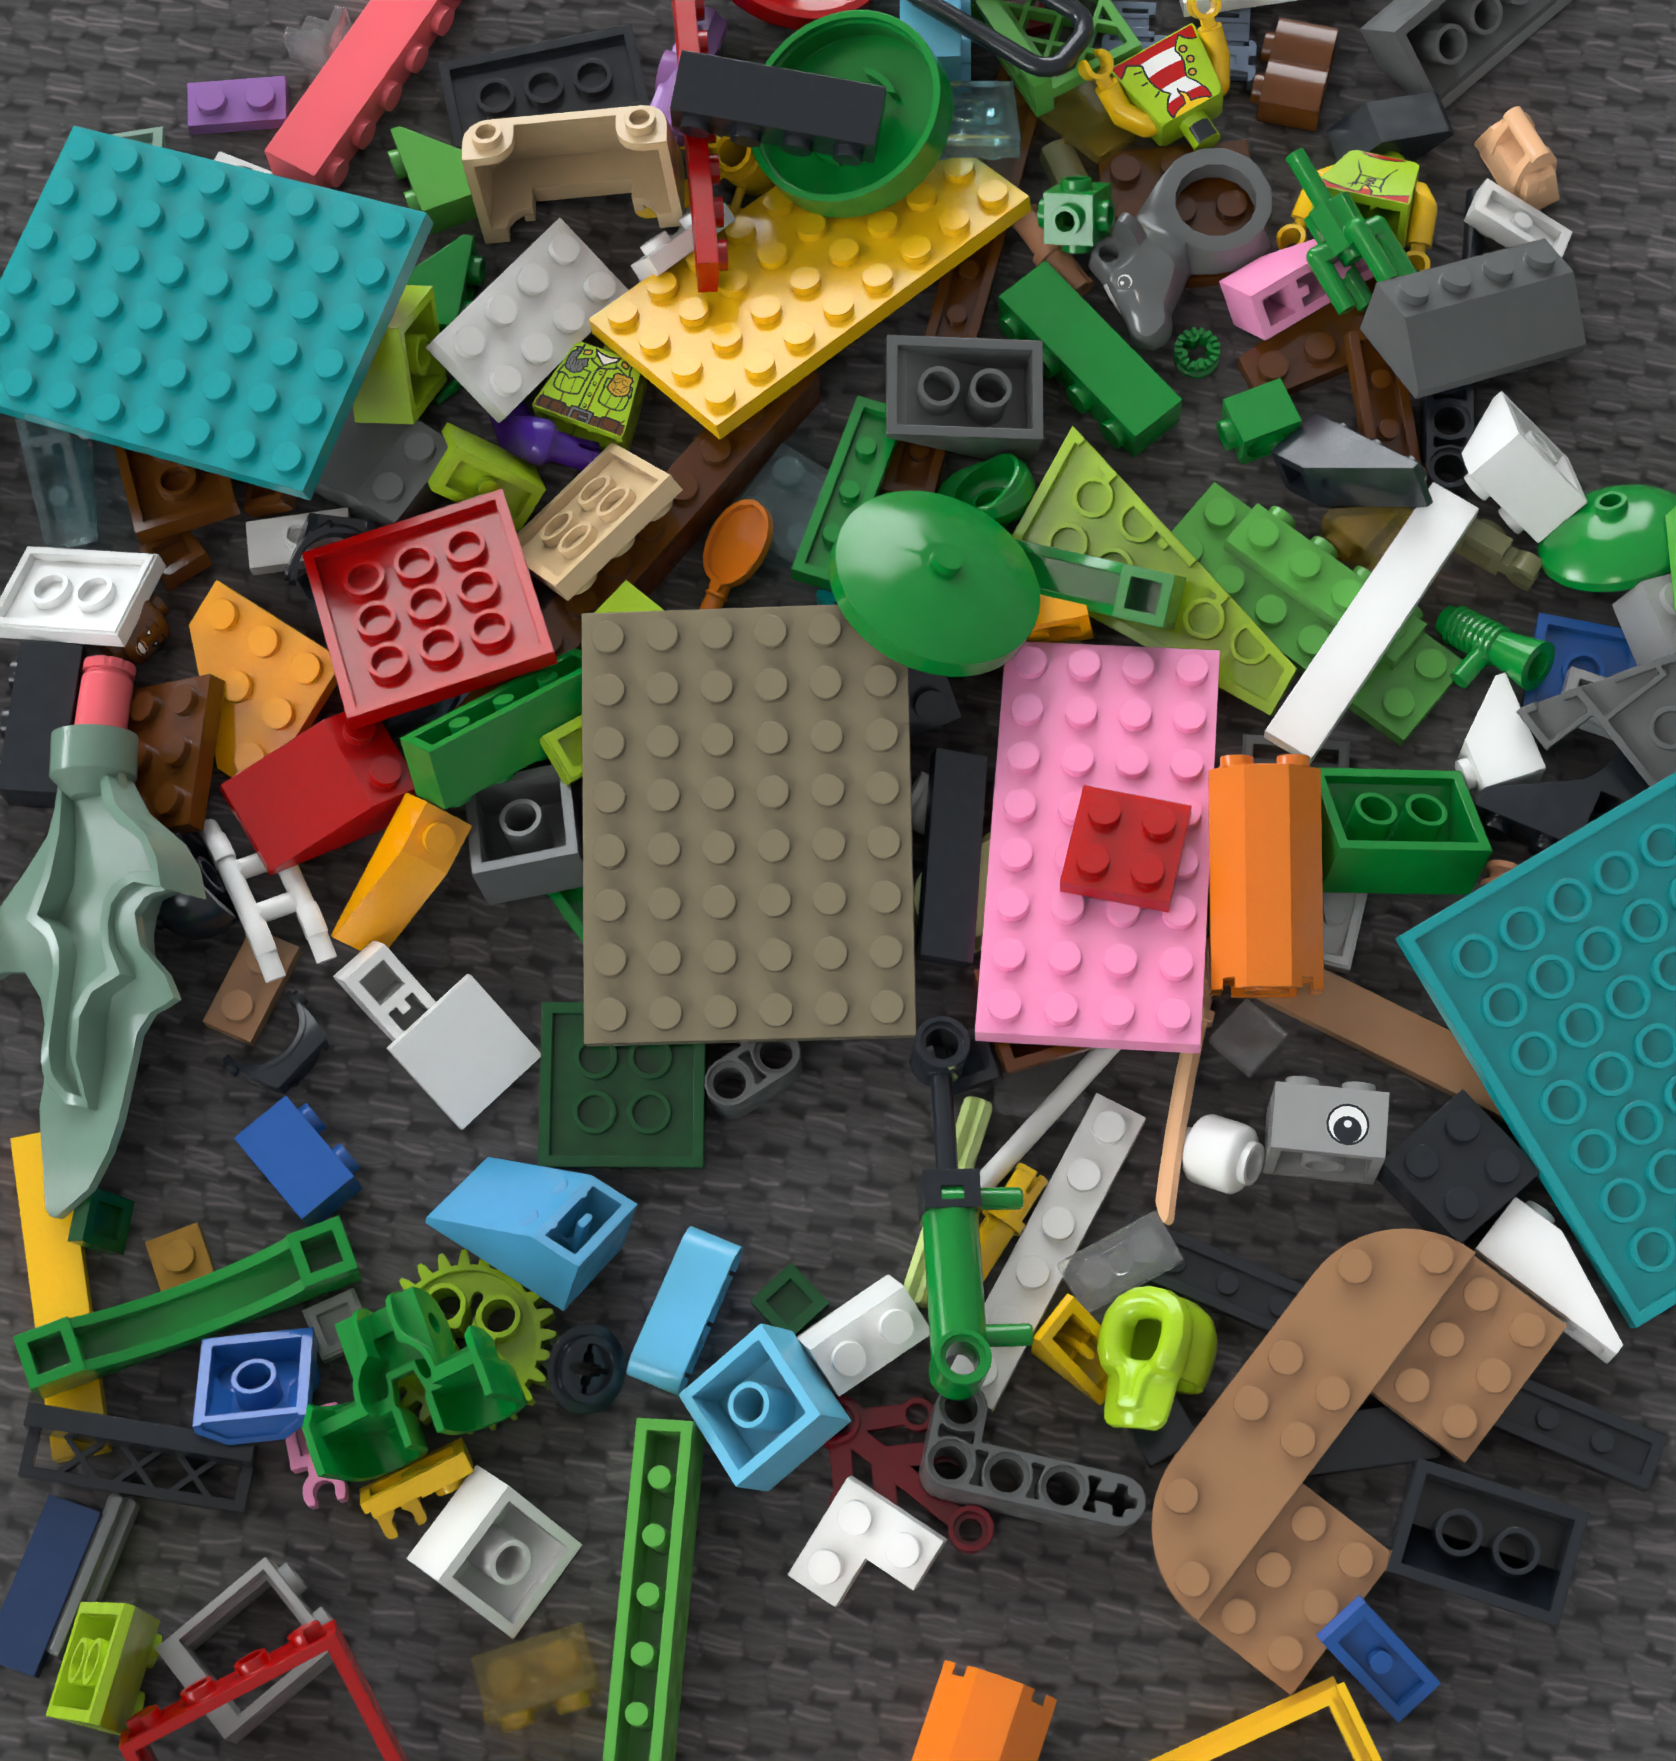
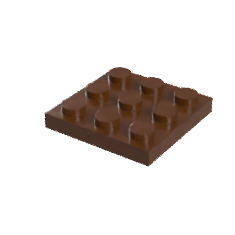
M1248 140L1218 142L1212 147L1227 148L1250 158ZM1191 145L1097 153L1099 182L1112 183V201L1115 205L1114 225L1123 212L1129 213L1134 218L1136 217L1149 194L1172 163L1185 154L1195 152ZM1204 178L1193 182L1179 194L1176 201V209L1182 221L1193 230L1208 236H1225L1238 231L1251 220L1254 213V205L1248 193L1237 183L1223 178ZM1236 271L1191 275L1186 282L1185 288L1220 285V280Z

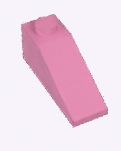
M1315 239L1261 256L1219 281L1235 326L1266 341L1331 302L1306 261L1308 250L1318 245ZM1364 259L1355 263L1364 281L1374 277ZM1340 260L1333 264L1340 277L1344 279L1346 272L1351 266L1344 268Z

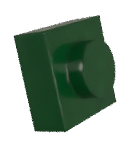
M97 1188L95 1192L74 1209L67 1241L104 1254L124 1255L135 1201Z
M792 1263L785 1267L750 1300L751 1305L771 1326L791 1330L796 1336L806 1330L830 1308L829 1302Z

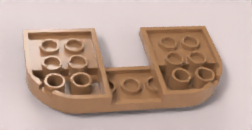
M1406 1228L1378 1231L1347 1243L1328 1257L1313 1273L1176 1453L1160 1481L1155 1496L1151 1521L1152 1544L1158 1569L1174 1599L1196 1622L1290 1696L1327 1649L1316 1634L1358 1595L1363 1599L1386 1570L1390 1551L1303 1484V1481L1367 1396L1372 1394L1462 1464L1466 1463L1568 1326L1475 1257V1251L1450 1237L1435 1232Z

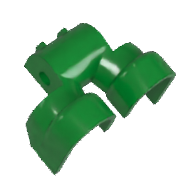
M412 1286L402 1292L396 1291L389 1294L386 1299V1307L374 1313L366 1308H361L354 1311L351 1317L335 1324L353 1377L355 1400L333 1406L308 1404L302 1431L318 1477L361 1482L401 1470L420 1460L429 1450L418 1417L408 1408L401 1407L398 1381L416 1373L426 1390V1403L437 1433L460 1435L492 1426L519 1412L525 1407L527 1401L516 1370L510 1363L500 1359L493 1338L484 1329L469 1325L464 1334L467 1346L456 1352L450 1326L440 1306L428 1292Z

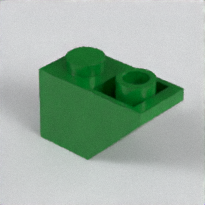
M463 234L414 267L407 282V285L433 286L440 333L473 302L474 287H481L484 283L486 261L484 256H479L474 236Z

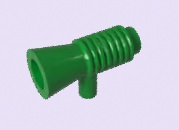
M1452 605L1447 606L1440 613L1436 621V633L1442 636L1443 642L1467 654L1450 674L1453 682L1461 688H1467L1484 667L1488 665L1497 667L1503 673L1506 672L1507 676L1525 691H1532L1543 683L1553 666L1555 647L1551 642L1513 633L1510 628L1464 605L1457 608Z

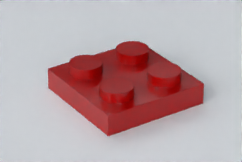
M1083 785L1060 879V892L1169 913L1191 819L1192 805Z

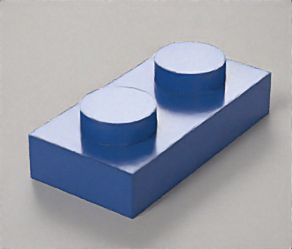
M1360 1595L1316 1634L1330 1652L1398 1723L1441 1684L1430 1669Z

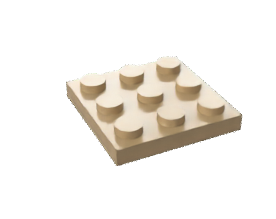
M612 442L517 533L530 575L569 601L574 595H579L589 589L595 582L597 573L612 558H617L626 553L634 544L635 536L650 521H656L663 517L672 507L673 499L683 489L670 474Z

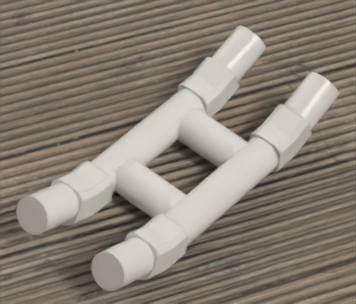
M212 819L205 820L204 831H199V834L235 907L265 982L269 983L286 976L267 922L296 912L317 964L336 958L337 954L328 934V928L317 902L314 901L299 866L295 865L278 872L287 891L286 893L256 903L246 879L267 872L257 853L237 860L226 834L222 832L217 821Z

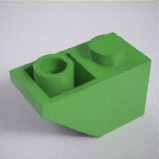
M401 126L390 129L396 149L388 151L397 180L407 177L412 190L403 192L408 208L426 212L434 224L429 235L478 218L461 161L462 150Z

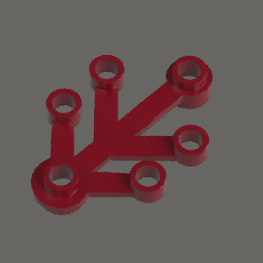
M834 1394L851 1419V1422L844 1432L835 1434L821 1446L829 1450L833 1491L829 1497V1507L847 1477L853 1476V1450L871 1465L874 1491L898 1506L896 1486L899 1487L948 1527L949 1540L958 1551L965 1554H977L985 1550L991 1543L994 1533L992 1518L986 1510L976 1505L960 1507L956 1503L937 1499L923 1489L919 1480V1473L912 1467L920 1466L924 1442L884 1446L868 1433L869 1431L904 1426L912 1433H923L927 1431L930 1413L933 1408L931 1403L925 1398L913 1397L904 1404L861 1408L853 1398L843 1394L841 1396ZM915 1405L923 1406L928 1411L927 1420L920 1425L910 1423L906 1417L909 1408ZM941 1456L933 1460V1465L949 1463L951 1466L961 1469L959 1464L950 1457ZM967 1521L977 1522L982 1529L979 1539L972 1542L964 1540L959 1532L963 1523Z

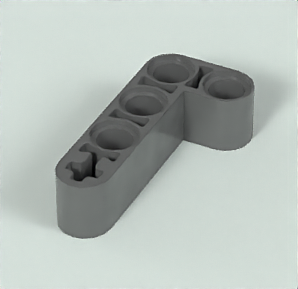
M798 1041L734 1043L737 1048L717 1060L705 1075V1089L712 1109L722 1117L737 1119L747 1115L792 1086L799 1079L802 1072V1055ZM774 1050H783L792 1056L790 1062L780 1069H771L762 1062L764 1057ZM728 1079H737L742 1081L746 1087L738 1097L725 1099L716 1093L719 1085Z
M979 1390L970 1398L963 1400L947 1399L939 1394L930 1413L919 1466V1480L923 1489L929 1495L940 1500L962 1505H976L984 1510L1105 1538H1118L1125 1535L1143 1515L1146 1507V1496L1142 1487L1134 1479L1122 1474L983 1443L982 1436L987 1416V1400L984 1393ZM951 1402H960L966 1405L972 1414V1421L966 1424H957L951 1421L946 1415L945 1405ZM941 1456L954 1459L961 1468V1477L954 1480L941 1477L933 1466V1460ZM996 1469H1004L1010 1472L1017 1482V1490L1011 1493L997 1490L990 1480V1472ZM1060 1482L1066 1485L1072 1493L1073 1503L1067 1506L1054 1503L1048 1497L1046 1484ZM1089 1490H1092L1093 1493L1088 1502L1093 1504L1088 1511H1084L1082 1508L1088 1498ZM1111 1496L1118 1497L1119 1507L1125 1510L1120 1517L1112 1515V1505L1106 1503Z

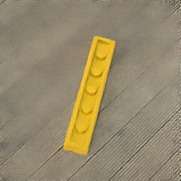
M39 1132L10 1138L35 1328L66 1316L71 1318L92 1313L93 1306L85 1247L67 1241L74 1210L64 1219H58L49 1216L45 1209L41 1134ZM99 1378L45 1399V1405L107 1415L103 1379ZM50 1437L53 1461L60 1463L70 1461L76 1457L65 1439ZM74 1440L81 1452L93 1445V1443ZM106 1446L94 1455L112 1452V1447Z

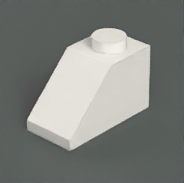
M1506 672L1495 676L1465 738L1458 756L1459 760L1455 761V770L1461 771L1468 790H1472L1476 800L1480 792L1486 787L1539 783L1546 769L1530 729L1516 713L1521 707Z

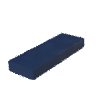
M49 1494L0 1612V1665L39 1679L49 1655L47 1646L102 1512Z

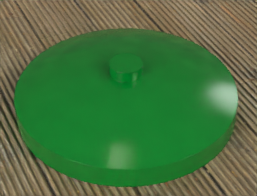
M897 491L877 496L861 504L850 514L841 527L831 549L829 558L830 585L843 615L855 631L871 646L885 656L909 668L948 677H966L990 672L1010 661L1020 651L1036 624L1040 608V590L1029 558L1014 537L998 522L979 509L958 499L926 491Z

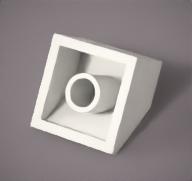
M1502 391L1499 392L1492 399L1461 453L1468 470V474L1464 476V479L1474 493L1485 501L1491 496L1501 506L1498 510L1500 516L1515 533L1520 534L1525 530L1539 543L1564 520L1568 519L1585 505L1587 499L1569 458Z
M476 1465L474 1472L468 1475L406 1559L514 1639L581 1548L582 1544L509 1485Z

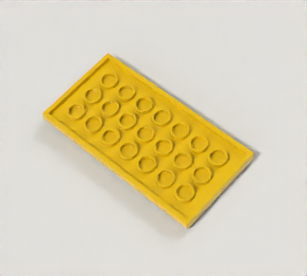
M948 138L947 144L934 168L912 192L895 204L868 215L850 218H832L818 215L797 206L777 186H774L734 215L736 220L717 233V239L727 240L728 270L719 271L718 292L698 293L694 251H692L660 275L655 276L653 274L645 278L589 318L592 334L718 439H722L1031 211L1030 197L950 138Z

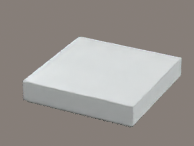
M466 974L387 1047L388 1051L457 1127L462 1130L541 1057L539 1050L470 974Z

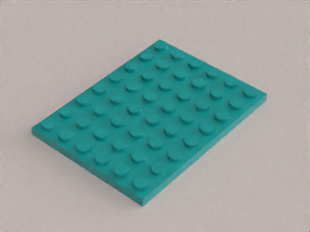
M73 126L0 279V413L311 500L434 223L426 212Z
M1676 772L1395 938L1523 1152L1532 1160L1540 1172L1538 1175L1630 1328L1641 1326L1676 1304Z

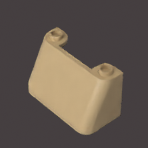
M639 105L491 119L476 123L464 134L461 161L485 244L510 242V228L518 219L524 216L526 221L536 220L537 201L632 193L634 210L644 211L645 206L651 208L657 215L660 228L682 226L678 220L685 215V169L683 159L666 116L658 108Z

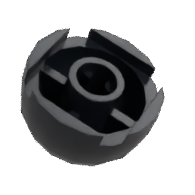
M180 831L175 836L186 844L201 869L206 899L182 894L165 899L161 904L155 928L163 930L166 927L175 935L191 940L208 939L223 932L240 919L222 878L218 874V870H216L208 853L206 845L192 833L185 832L181 835Z

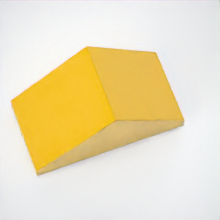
M1067 1294L1034 1335L1031 1353L1101 1406L1105 1401L1108 1375L1100 1364L1097 1351L1101 1325L1074 1296Z

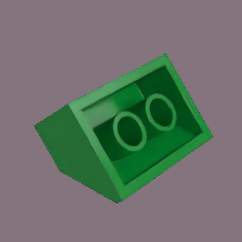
M1320 768L1323 893L1469 895L1492 853V848L1461 771Z

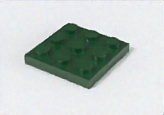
M542 1002L538 1166L554 1169H705L707 1043L587 1047L584 1044V1002Z

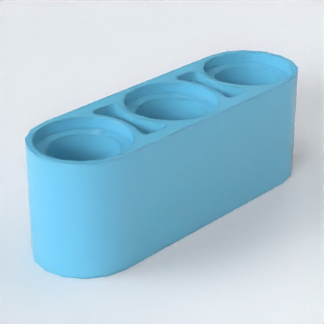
M692 1226L687 1229L634 1346L627 1366V1375L679 1396L678 1394L685 1389L689 1380L684 1377L685 1373H692L711 1330V1327L706 1325L708 1321L714 1323L731 1284L733 1276L728 1274L730 1270L736 1272L743 1252L742 1246Z

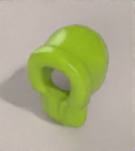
M1145 1286L1135 1287L1121 1294L1107 1309L1099 1331L1097 1345L1100 1364L1108 1375L1104 1404V1419L1107 1424L1114 1428L1158 1430L1168 1420L1175 1393L1200 1394L1204 1391L1215 1366L1218 1340L1213 1320L1196 1303L1179 1297L1171 1290Z

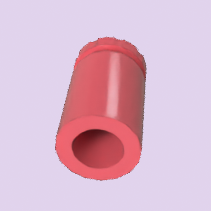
M94 655L86 657L83 661V675L80 681L74 725L100 724L127 729L134 688L133 681L136 676L135 665L114 656Z

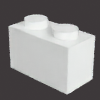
M888 1274L796 1337L830 1389L836 1395L841 1396L930 1334L929 1325L906 1288Z

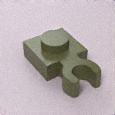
M1475 518L1453 551L1495 576L1499 571L1510 582L1525 591L1531 589L1542 567L1541 558L1531 552L1518 550L1511 546L1513 539L1507 536L1498 524L1488 519L1479 520Z

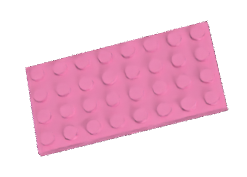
M1025 642L1020 651L1004 664L975 1024L976 1041L1200 1054L1209 885L1207 777L1209 769H1214L1220 650ZM1083 785L1192 805L1191 819L1169 913L1060 892V879Z

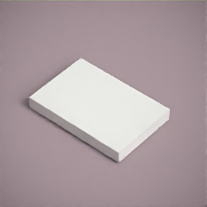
M27 546L0 597V638L125 647L140 618L144 602L149 600L166 565L159 554Z

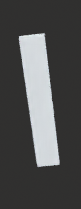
M1434 482L1428 489L1433 503L1428 507L1415 508L1265 730V739L1290 754L1310 756V764L1478 514V507Z

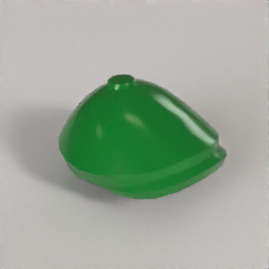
M1002 453L952 474L943 482L937 494L963 501L984 512L1004 527L1016 522L1024 515L1035 492V480L1022 460L1011 453Z

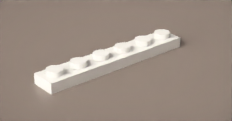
M1096 1093L985 1302L986 1324L1030 1323L1035 1333L1145 1124L1146 1117ZM1027 1346L990 1347L992 1352L991 1367L980 1388L987 1400V1411L993 1413ZM957 1355L950 1368L955 1373L962 1375L970 1374L974 1371L972 1362L963 1355Z

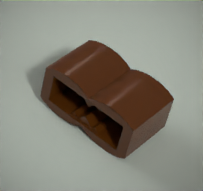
M1280 18L1276 33L1266 32L1260 61L1266 62L1268 65L1265 74L1256 73L1250 97V103L1258 104L1257 121L1316 132L1335 56L1339 28Z

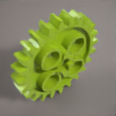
M466 1249L461 1250L458 1265L451 1266L443 1253L439 1254V1270L434 1273L422 1263L418 1264V1273L421 1281L416 1285L404 1278L399 1280L404 1290L412 1286L421 1288L428 1292L437 1303L447 1297L460 1299V1309L457 1315L447 1320L456 1352L461 1349L455 1343L456 1338H465L464 1334L471 1322L473 1298L476 1294H482L483 1300L476 1311L472 1326L484 1329L493 1338L500 1359L510 1363L516 1370L527 1404L533 1406L536 1403L528 1388L531 1384L544 1386L548 1382L543 1373L539 1371L541 1363L550 1356V1352L544 1350V1346L551 1345V1340L559 1338L556 1331L543 1329V1326L556 1319L553 1309H536L545 1299L533 1291L526 1292L528 1288L500 1270L494 1269L492 1265L481 1258L478 1265L473 1264ZM501 1308H509L515 1311L514 1322L507 1330L502 1332L488 1330V1319L494 1311ZM415 1373L398 1381L399 1394L408 1391L401 1402V1407L413 1411L422 1405L419 1420L427 1426L433 1420L425 1399L426 1390ZM517 1413L509 1418L515 1421L518 1419ZM497 1423L489 1426L492 1431L496 1430Z

